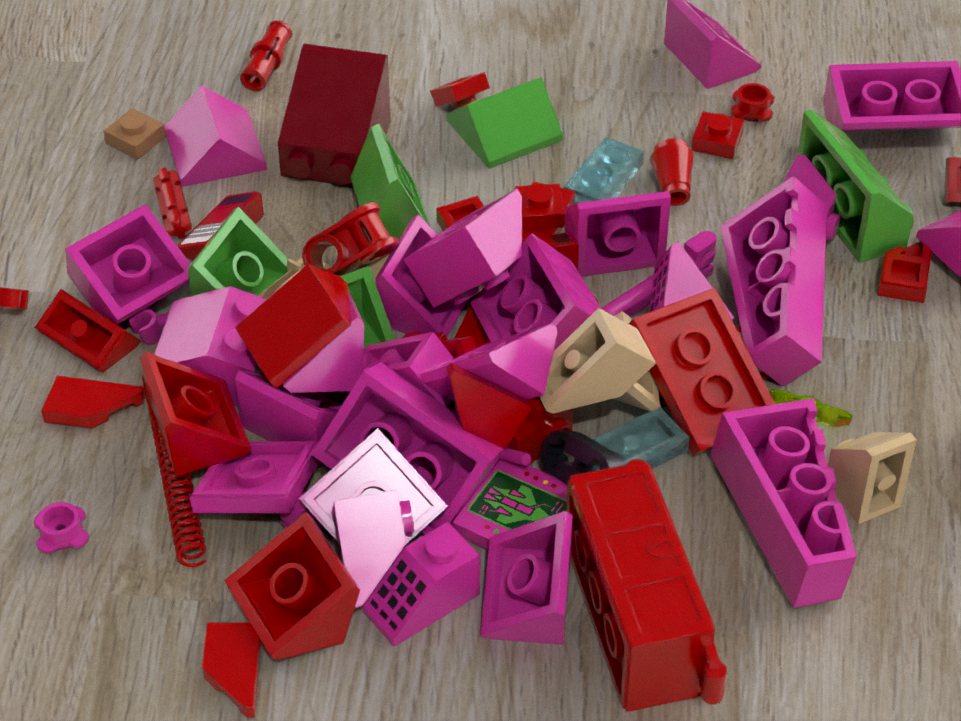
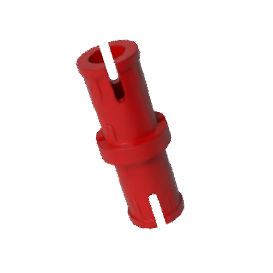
M278 20L272 21L268 25L262 39L254 43L251 48V59L240 75V81L247 89L261 91L265 87L271 72L278 69L281 65L283 51L289 39L291 40L293 36L290 26Z

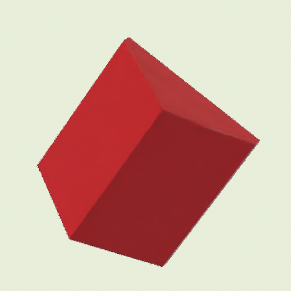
M307 264L235 326V329L266 378L276 389L351 326L348 283L340 276Z
M148 352L143 353L139 359L150 404L176 477L246 456L252 448L225 380Z
M307 512L224 580L266 650L275 660L344 644L360 593L359 587L313 518Z

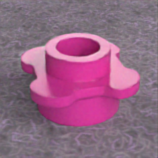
M66 502L53 503L42 509L34 518V526L40 533V537L36 541L37 549L42 553L50 554L56 549L65 550L71 547H83L89 539L87 531L83 530L82 522L86 518L85 511L81 507L73 506Z

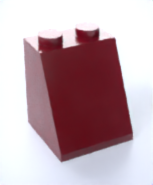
M303 44L278 139L281 176L353 187L350 176L371 127L380 124L385 134H387L391 123L388 55Z

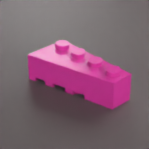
M794 176L720 226L744 344L755 366L781 386H785L822 362L827 205Z
M814 398L723 412L710 454L793 608L841 599L857 558L843 504L837 502L834 490L837 484L833 468H829L824 453L826 441L823 430L818 429L816 424L817 408Z

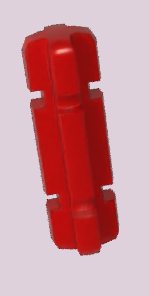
M166 167L158 170L159 175L153 178V183L165 231L170 237L177 236L178 239H183L187 236L186 232L191 230L192 224L179 174L175 170L167 171Z

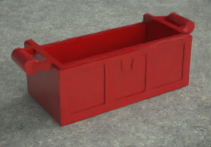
M632 459L624 466L571 475L570 480H568L567 512L573 515L571 562L622 709L630 712L702 697L703 701L707 704L716 705L720 703L724 697L727 666L720 661L714 642L716 628L651 465L647 461Z

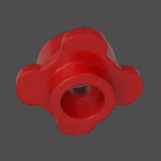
M747 83L740 86L733 93L732 98L736 102L731 107V115L733 117L750 122L772 119L773 111L770 109V105L774 104L775 97L766 86L758 83Z

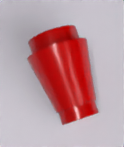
M676 138L665 139L657 143L650 157V163L661 192L669 191L671 196L670 205L672 206L683 205L690 200L694 154L687 143Z

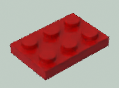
M715 287L635 317L628 323L638 329L656 362L649 371L693 457L712 449L723 412L775 404Z

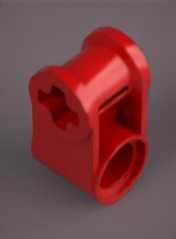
M370 202L352 210L337 223L312 236L303 248L302 259L304 266L310 264L337 276H342L384 258L398 248L400 244L396 237H390L378 214L381 209L378 203ZM334 245L338 252L337 261L331 268L325 269L322 263V255L328 247Z

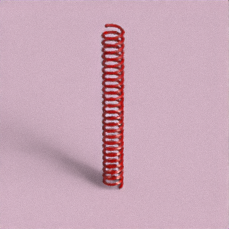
M143 375L142 381L144 383L150 423L152 425L157 459L162 476L163 490L165 491L164 495L166 506L168 507L169 521L171 522L170 527L172 529V537L174 538L176 558L183 566L198 567L204 564L206 560L203 559L197 563H186L182 559L199 558L207 550L204 545L205 539L202 537L203 530L201 529L202 524L199 521L200 515L189 511L192 509L191 503H189L190 496L194 492V485L191 483L192 476H190V473L180 475L182 476L180 478H175L176 475L172 471L173 467L168 453L163 454L167 450L165 446H161L165 444L163 439H160L162 436L158 432L159 427L150 404ZM201 548V552L196 555L183 554V551H195Z

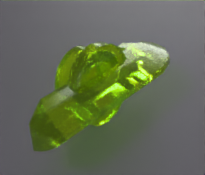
M768 390L775 404L814 398L807 395L800 396L785 390ZM814 398L817 408L816 424L820 422L832 427L850 424L854 416L851 412L821 403L818 399Z

